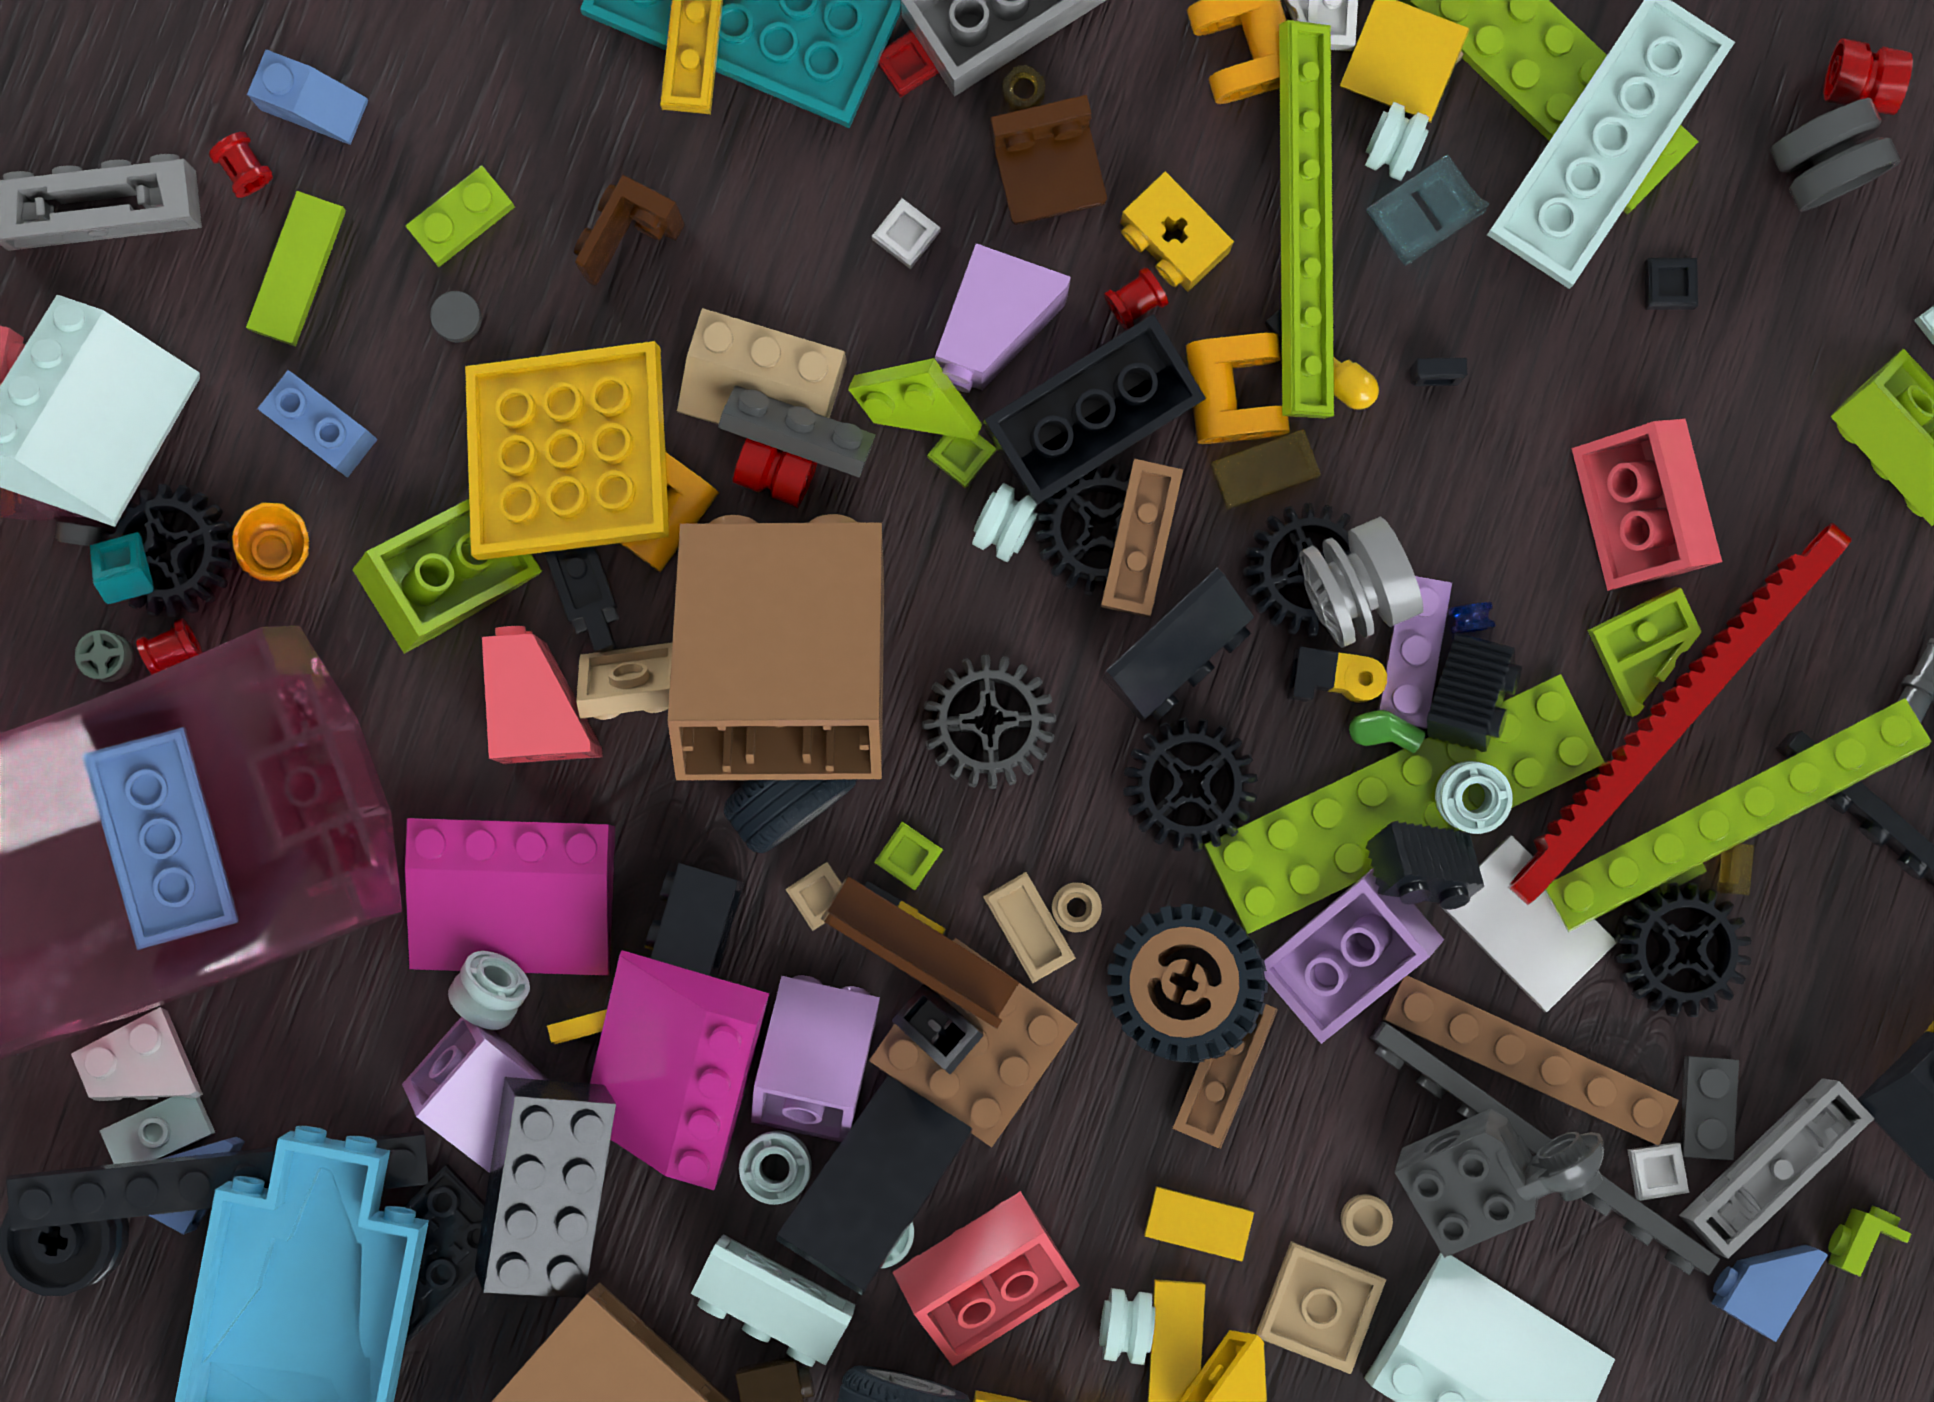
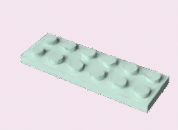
M1644 0L1487 235L1570 289L1735 42L1671 0Z

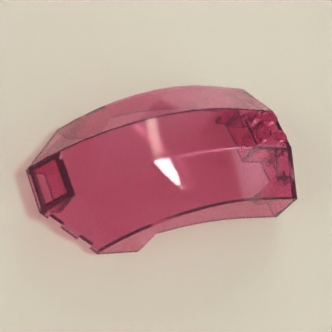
M300 626L260 627L137 682L34 722L0 733V1060L90 1031L194 994L402 912L392 816L358 719ZM185 727L239 922L137 950L82 754Z

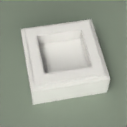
M902 198L874 232L872 240L911 269L941 232V228Z
M1671 1142L1660 1144L1659 1146L1653 1145L1628 1149L1637 1200L1641 1201L1689 1193L1681 1143Z

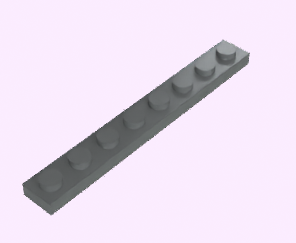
M1379 1022L1370 1035L1369 1039L1379 1045L1375 1051L1377 1056L1398 1070L1405 1063L1418 1072L1420 1076L1416 1083L1435 1097L1441 1099L1446 1092L1459 1101L1461 1106L1457 1112L1466 1119L1490 1108L1508 1118L1516 1134L1522 1137L1533 1155H1537L1538 1150L1552 1140L1389 1024ZM1602 1176V1183L1594 1191L1581 1198L1582 1201L1604 1216H1607L1613 1210L1627 1220L1622 1229L1646 1246L1654 1239L1669 1251L1664 1256V1259L1689 1276L1694 1268L1709 1276L1720 1261V1258L1604 1176Z

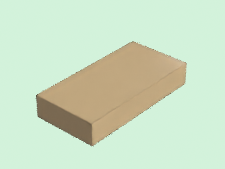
M1027 872L983 896L1032 983L1076 959Z

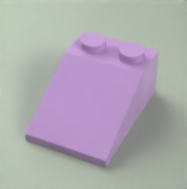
M1374 868L1264 960L1267 970L1264 971L1265 979L1321 1044L1427 960L1444 941L1443 937L1414 904H1404L1401 902L1400 897L1385 896L1377 893L1379 886L1375 884L1377 877L1373 876Z

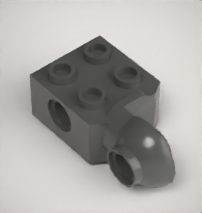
M1490 1108L1403 1147L1395 1174L1445 1258L1535 1219L1539 1198L1553 1192H1558L1562 1200L1573 1201L1594 1191L1603 1181L1599 1169L1604 1158V1144L1599 1133L1579 1134L1577 1132H1570L1550 1140L1538 1150L1537 1155L1532 1156L1522 1137L1516 1134L1508 1118Z

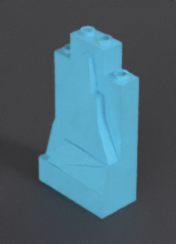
M296 1126L295 1131H289L278 1138L268 1189L264 1188L265 1182L263 1180L247 1176H236L233 1182L228 1181L215 1189L175 1402H394L429 1220L415 1218L416 1211L405 1207L386 1206L385 1211H379L390 1150L376 1148L377 1141L371 1138L347 1136L346 1141L326 1138L327 1131L311 1126Z

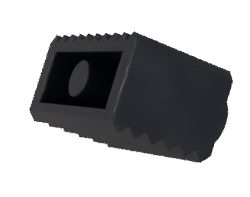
M1460 633L1455 634L1427 716L1428 736L1430 738L1486 752L1491 736L1495 738L1501 737L1507 718V709L1501 708L1506 693L1515 694L1522 671V666L1515 664V647Z
M1394 821L1367 842L1366 849L1370 851L1368 858L1372 859L1370 867L1374 868L1373 876L1377 877L1375 884L1379 886L1377 893L1380 895L1400 897L1401 902L1404 904H1416L1423 901L1438 902L1441 908L1451 910L1465 906L1474 894L1485 887L1470 833L1468 832L1462 833L1461 830L1454 832V829L1446 831V828L1438 829V826L1431 828L1430 825L1423 827L1422 824L1415 826L1414 823L1407 825L1406 822L1399 823Z

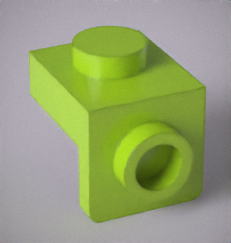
M1873 1205L1869 1213L1852 1208L1845 1225H1839L1830 1239L1828 1250L1832 1254L1828 1263L1861 1277L1880 1233L1908 1243L1912 1234L1898 1228L1897 1226L1901 1218Z

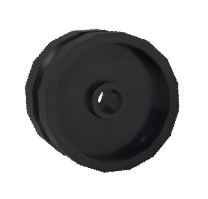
M8 1209L0 1227V1256L7 1273L22 1288L41 1296H65L105 1280L120 1265L129 1244V1221L127 1218L10 1231ZM62 1237L68 1238V1243H66Z

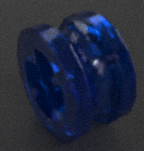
M1492 602L1468 604L1448 609L1449 616L1455 618V625L1451 627V633L1463 634L1495 628V621L1489 618V611L1493 609Z

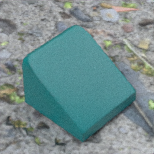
M138 532L90 545L93 584L104 602L112 604L153 591L152 577L142 539Z

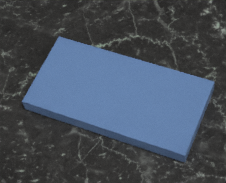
M185 727L82 754L137 950L239 922Z

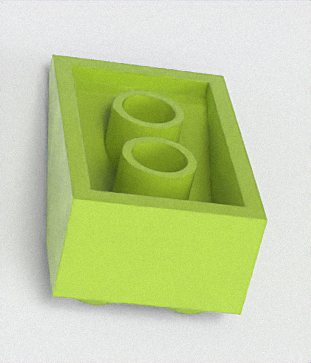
M469 499L366 551L352 569L404 654L446 632L542 572L532 554L485 560L475 559L471 555Z

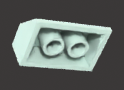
M724 1234L711 1251L691 1292L692 1295L700 1298L697 1306L702 1310L721 1319H724L727 1313L745 1322L742 1330L747 1334L766 1343L769 1342L771 1337L789 1346L786 1351L789 1356L813 1367L815 1361L823 1365L827 1364L847 1328L856 1306L850 1301Z

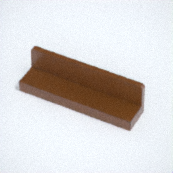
M846 877L821 917L831 927L997 1029L1002 1022L999 1015L1018 986V981L851 877Z

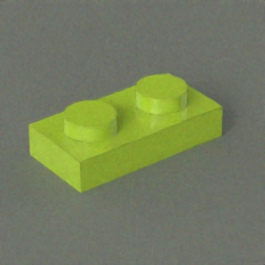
M480 166L409 222L406 228L436 265L440 267L514 209L515 206L486 169Z

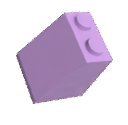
M976 244L935 355V360L943 369L942 373L948 376L958 391L969 393L971 387L983 390L1063 309L1068 297L1071 277Z
M798 975L793 978L781 976L754 1084L751 1123L842 1142L853 1126L880 997L871 996L868 991L859 987L846 986L839 989L822 985L819 980L810 976Z
M461 1017L403 1082L402 1086L417 1118L490 1173L505 1077L549 1079L494 1030L478 1027Z

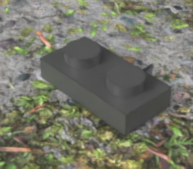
M1684 1056L1680 1130L1683 1157L1734 1160L1739 1060Z

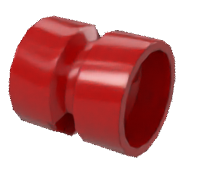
M1841 38L1834 48L1824 82V100L1826 102L1848 105L1861 99L1871 98L1879 113L1895 115L1903 103L1909 86L1913 64L1912 53L1884 46L1874 53L1871 51L1869 43Z
M747 438L735 468L733 483L758 493L768 488L773 499L799 508L811 484L818 463Z

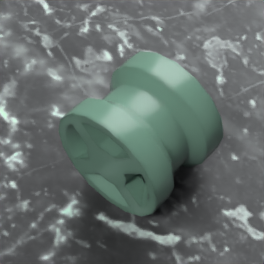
M95 630L87 633L79 640L75 649V661L84 675L102 682H117L124 679L131 672L135 662V653L132 645L125 638L106 630ZM111 657H116L113 658L112 662L109 664V668H107V663L110 661Z

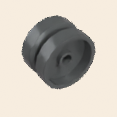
M1871 98L1852 102L1818 116L1780 139L1769 149L1780 172L1794 173L1813 166L1798 176L1788 189L1799 211L1818 207L1843 196L1883 175L1902 161L1891 138L1877 137L1857 145L1858 142L1874 133L1882 122Z

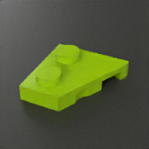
M935 358L854 375L848 388L872 422L876 424L969 440L977 439L982 426L980 420L948 376L942 373L943 369Z
M1674 587L1587 630L1626 715L1631 717L1638 715L1645 707L1642 705L1659 682L1666 680L1675 668L1679 655L1688 651L1701 634V629L1680 587Z

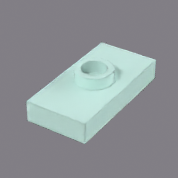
M200 1096L198 1098L170 1097L99 1130L114 1164L157 1160L215 1133Z

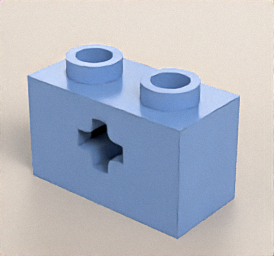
M289 370L257 408L347 478L378 440L364 427Z

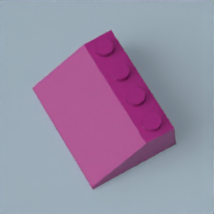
M407 818L405 882L409 969L460 971L469 955L477 951H490L507 957L516 963L524 973L610 975L615 826L609 824Z
M622 950L619 955L590 1084L605 1085L616 1103L611 1140L664 1176L715 1190L728 1155L769 993Z

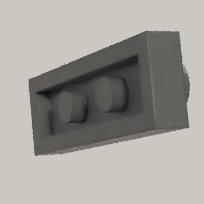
M736 385L722 411L718 426L720 429L859 478L876 434L861 430L856 425L842 423L813 413L808 408L793 406L768 397L760 391L748 390Z

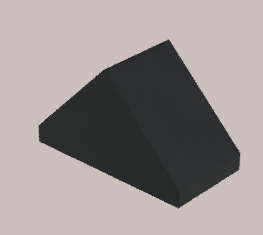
M925 984L921 985L891 1020L949 1074L956 1069L984 1036L977 1027Z

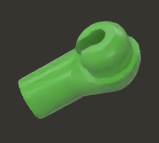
M1377 710L1357 715L1351 720L1349 725L1352 740L1363 746L1393 742L1409 752L1415 753L1425 738V731L1386 710Z

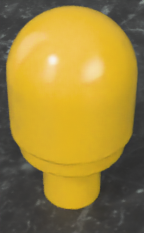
M1333 357L1334 396L1352 409L1361 410L1370 407L1376 401L1379 394V386L1375 377L1357 362L1353 363L1350 360H1346L1341 363Z

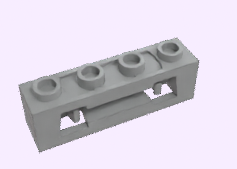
M174 154L155 155L150 157V163L133 165L127 160H109L102 162L100 169L83 171L79 166H59L52 169V174L34 176L33 173L25 171L9 172L3 175V180H0V245L8 251L202 228L196 170L185 159H180L178 155ZM137 195L138 204L143 205L146 209L133 210L130 204L54 213L53 205L47 204L44 200L56 199L61 204Z
M1822 1078L1679 1216L1712 1252L1729 1258L1875 1118L1840 1081Z

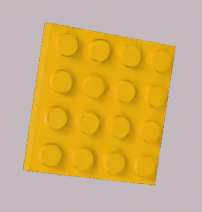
M655 341L465 366L471 555L475 559L485 560L669 537L661 349Z

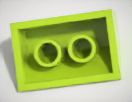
M1903 348L1848 397L1831 415V418L1837 423L1840 434L1848 442L1856 444L1870 459L1874 471L1881 478L1889 480L1901 492L1909 509L1914 514L1924 517L1933 526L1934 380Z

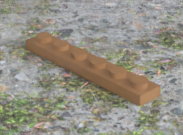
M1408 975L1398 982L1382 1018L1384 1021L1657 1146L1660 1145L1679 1102L1676 1098Z

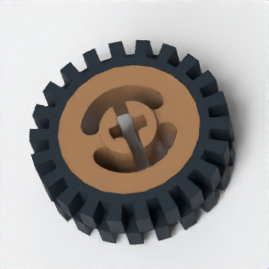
M1181 904V907L1169 905L1160 908V912L1156 914L1148 913L1141 917L1142 922L1136 927L1131 925L1124 933L1127 937L1122 945L1117 943L1113 951L1116 954L1114 964L1109 963L1108 975L1111 976V985H1107L1108 997H1111L1114 1006L1111 1009L1115 1018L1119 1019L1123 1025L1121 1027L1127 1036L1132 1037L1137 1042L1136 1044L1144 1050L1176 1062H1205L1206 1059H1217L1226 1055L1225 1052L1231 1048L1236 1049L1243 1043L1242 1039L1247 1033H1252L1256 1028V1019L1259 1013L1263 1014L1266 1005L1263 1003L1264 994L1268 993V982L1265 980L1264 971H1267L1264 960L1259 955V948L1254 940L1248 936L1239 924L1226 915L1205 906L1202 908L1196 907L1193 904ZM1197 948L1205 950L1215 959L1219 966L1221 983L1214 987L1209 971L1196 964L1192 979L1199 983L1198 988L1195 992L1187 990L1181 1004L1189 1008H1196L1210 1001L1211 1007L1209 1011L1195 1019H1174L1166 1014L1158 1004L1154 989L1155 985L1161 981L1163 992L1167 998L1179 1003L1183 994V988L1177 985V980L1180 976L1189 977L1194 963L1186 959H1180L1166 967L1165 960L1168 956L1181 949Z

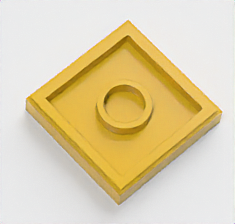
M1374 0L1340 87L1391 107L1394 101L1405 106V113L1414 116L1419 112L1429 116L1428 122L1431 123L1469 33V28L1397 0Z

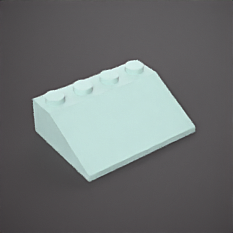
M56 295L0 385V487L115 527L197 385L200 373L104 310Z
M1440 1253L1364 1379L1371 1387L1395 1402H1596L1615 1359L1452 1255L1444 1258L1442 1253Z

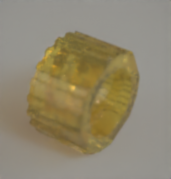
M1020 65L1016 68L1014 67L1006 78L1003 79L1002 91L1006 103H1009V107H1013L1016 111L1040 106L1041 101L1045 99L1046 86L1044 77L1035 71L1032 66ZM1019 80L1032 81L1035 85L1033 96L1030 99L1017 97L1013 93V86Z

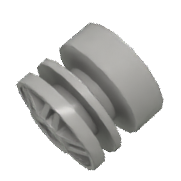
M1381 516L1348 531L1351 552L1349 555H1346L1342 547L1333 538H1329L1322 543L1325 559L1314 546L1308 547L1299 553L1305 578L1304 584L1309 600L1317 617L1327 627L1331 636L1341 648L1356 641L1353 624L1364 638L1374 634V622L1371 612L1374 609L1390 627L1423 613L1420 589L1410 562L1395 532Z

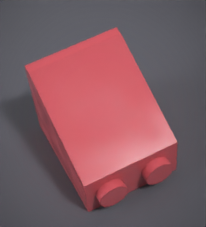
M525 626L495 628V636L482 637L489 759L502 764L603 757L602 747L587 718H579L576 698L547 643L535 636L532 631H526Z

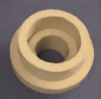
M1070 883L1063 886L1055 894L1052 901V913L1055 921L1063 929L1070 932L1089 930L1097 923L1102 911L1101 900L1097 892L1089 885L1083 883ZM1073 898H1080L1086 904V911L1081 917H1073L1067 911V904Z

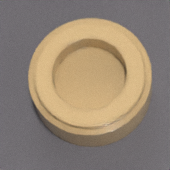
M1369 1194L1357 1195L1351 1198L1344 1205L1340 1217L1341 1226L1346 1236L1362 1246H1374L1383 1242L1390 1234L1393 1224L1392 1214L1386 1203Z

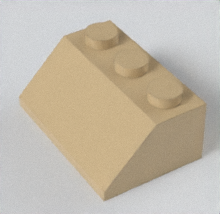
M702 308L687 354L677 412L719 425L722 411L736 385L748 390L760 391L773 399L793 406L805 407L813 413L830 418L847 364L845 351Z

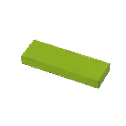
M296 191L246 328L249 331L296 347L346 212L343 206Z

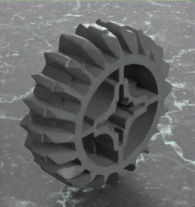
M986 654L981 656L982 670L975 672L972 662L968 658L963 659L962 669L966 675L960 679L951 668L945 670L944 674L952 684L949 689H946L939 683L932 685L931 690L940 696L942 701L940 704L934 701H925L924 709L938 715L937 720L923 721L922 729L926 731L938 730L939 736L926 741V746L928 750L943 745L945 752L940 754L935 762L941 767L952 758L957 764L950 773L951 778L957 780L965 768L972 771L968 782L970 787L975 788L977 786L979 773L988 774L987 784L989 789H996L998 782L997 773L1004 772L1006 781L1011 786L1017 782L1016 775L1012 770L1014 767L1019 765L1027 776L1034 772L1032 765L1026 760L1029 755L1040 761L1045 760L1047 753L1035 745L1038 740L1045 743H1052L1054 741V734L1040 729L1041 724L1055 723L1056 715L1053 713L1040 714L1039 708L1047 706L1052 702L1050 694H1044L1038 698H1035L1033 692L1039 689L1043 683L1040 677L1032 679L1027 685L1024 684L1021 680L1026 675L1028 667L1021 664L1013 676L1007 673L1010 659L1006 656L1001 658L999 670H990L991 660L990 656ZM994 682L1006 685L1017 692L1024 700L1029 712L1018 713V711H1007L1001 708L996 701ZM979 683L980 703L977 708L971 713L948 717L949 709L955 698L966 688ZM986 697L990 698V709L996 711L995 717L1000 714L1003 720H1015L1004 722V724L995 727V732L992 735L993 747L991 748L988 746V735L982 733L983 727L978 730L975 723L963 724L965 722H974L975 719L983 717V712L986 710ZM1030 727L1028 739L1023 747L1008 759L999 761L998 740L1001 735L1006 731ZM960 731L961 733H973L978 736L983 746L984 762L973 760L960 752L952 742L949 732Z

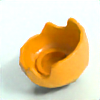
M261 503L244 512L234 527L232 540L237 562L243 571L248 572L250 576L260 581L281 582L298 573L308 557L309 536L305 522L299 514L284 504Z

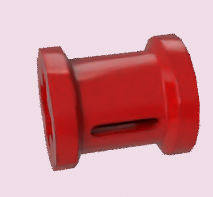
M241 131L220 140L209 152L211 160L215 164H221L232 181V191L237 198L253 194L263 188L273 178L270 168L262 166L249 147L251 139L247 133Z
M1147 267L1139 270V277L1116 292L1110 289L1104 293L1105 301L1111 312L1126 330L1134 326V320L1154 307L1164 308L1169 304L1163 288Z
M183 618L176 620L172 629L152 639H147L143 636L136 640L139 654L145 666L157 680L165 676V670L184 660L191 658L197 661L203 658L200 644L191 627Z

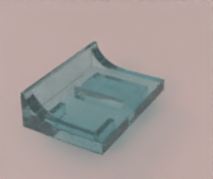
M1447 154L1368 207L1366 211L1406 266L1483 214L1488 208L1489 203L1482 200L1475 193ZM1418 191L1443 227L1442 229L1436 231L1411 194Z

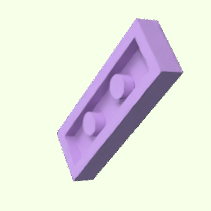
M1415 576L1423 601V613L1392 626L1385 663L1387 684L1385 690L1380 694L1377 710L1389 711L1419 729L1424 730L1427 728V716L1432 702L1452 583Z

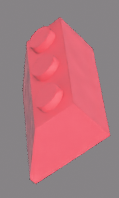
M1686 419L1653 421L1571 448L1607 591L1683 574L1722 562Z
M1021 1191L1006 1201L997 1204L984 1215L965 1227L956 1230L946 1239L922 1254L913 1257L908 1263L892 1272L914 1315L952 1366L1080 1286Z

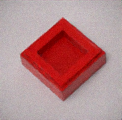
M911 30L886 46L878 63V66L900 98L939 73Z

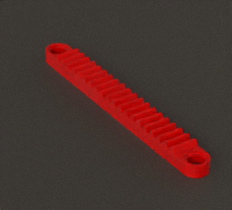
M1830 523L1799 555L1793 554L1777 564L1779 570L1765 578L1766 585L1754 590L1752 593L1754 599L1742 604L1739 607L1741 613L1726 622L1728 628L1716 633L1714 636L1716 642L1701 650L1703 657L1692 661L1688 665L1690 671L1678 676L1675 680L1677 686L1662 694L1664 701L1650 708L1652 715L1639 720L1637 723L1639 730L1624 737L1626 745L1614 749L1611 752L1613 759L1602 763L1598 767L1601 774L1586 780L1585 783L1588 789L1576 792L1572 796L1575 804L1565 806L1559 811L1562 819L1548 823L1547 829L1550 834L1538 836L1533 840L1537 852L1508 886L1524 903L1529 905L1545 891L1844 552L1852 539L1835 523Z

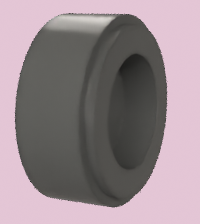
M446 292L435 300L431 308V323L437 333L447 341L455 343L465 342L474 337L481 327V310L475 300L464 292Z
M56 521L54 538L58 542L90 546L105 541L101 538V533L107 531V528Z

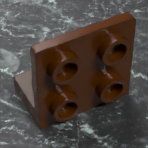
M1087 95L990 117V135L1011 221L1014 225L1092 208L1106 203L1107 195L1090 130L1092 113Z
M622 174L616 186L610 184L604 191L597 208L601 214L593 229L585 228L577 240L574 254L578 257L575 263L586 281L596 286L632 220L636 221L634 227L650 238L660 241L664 235L676 241L685 226L676 202Z

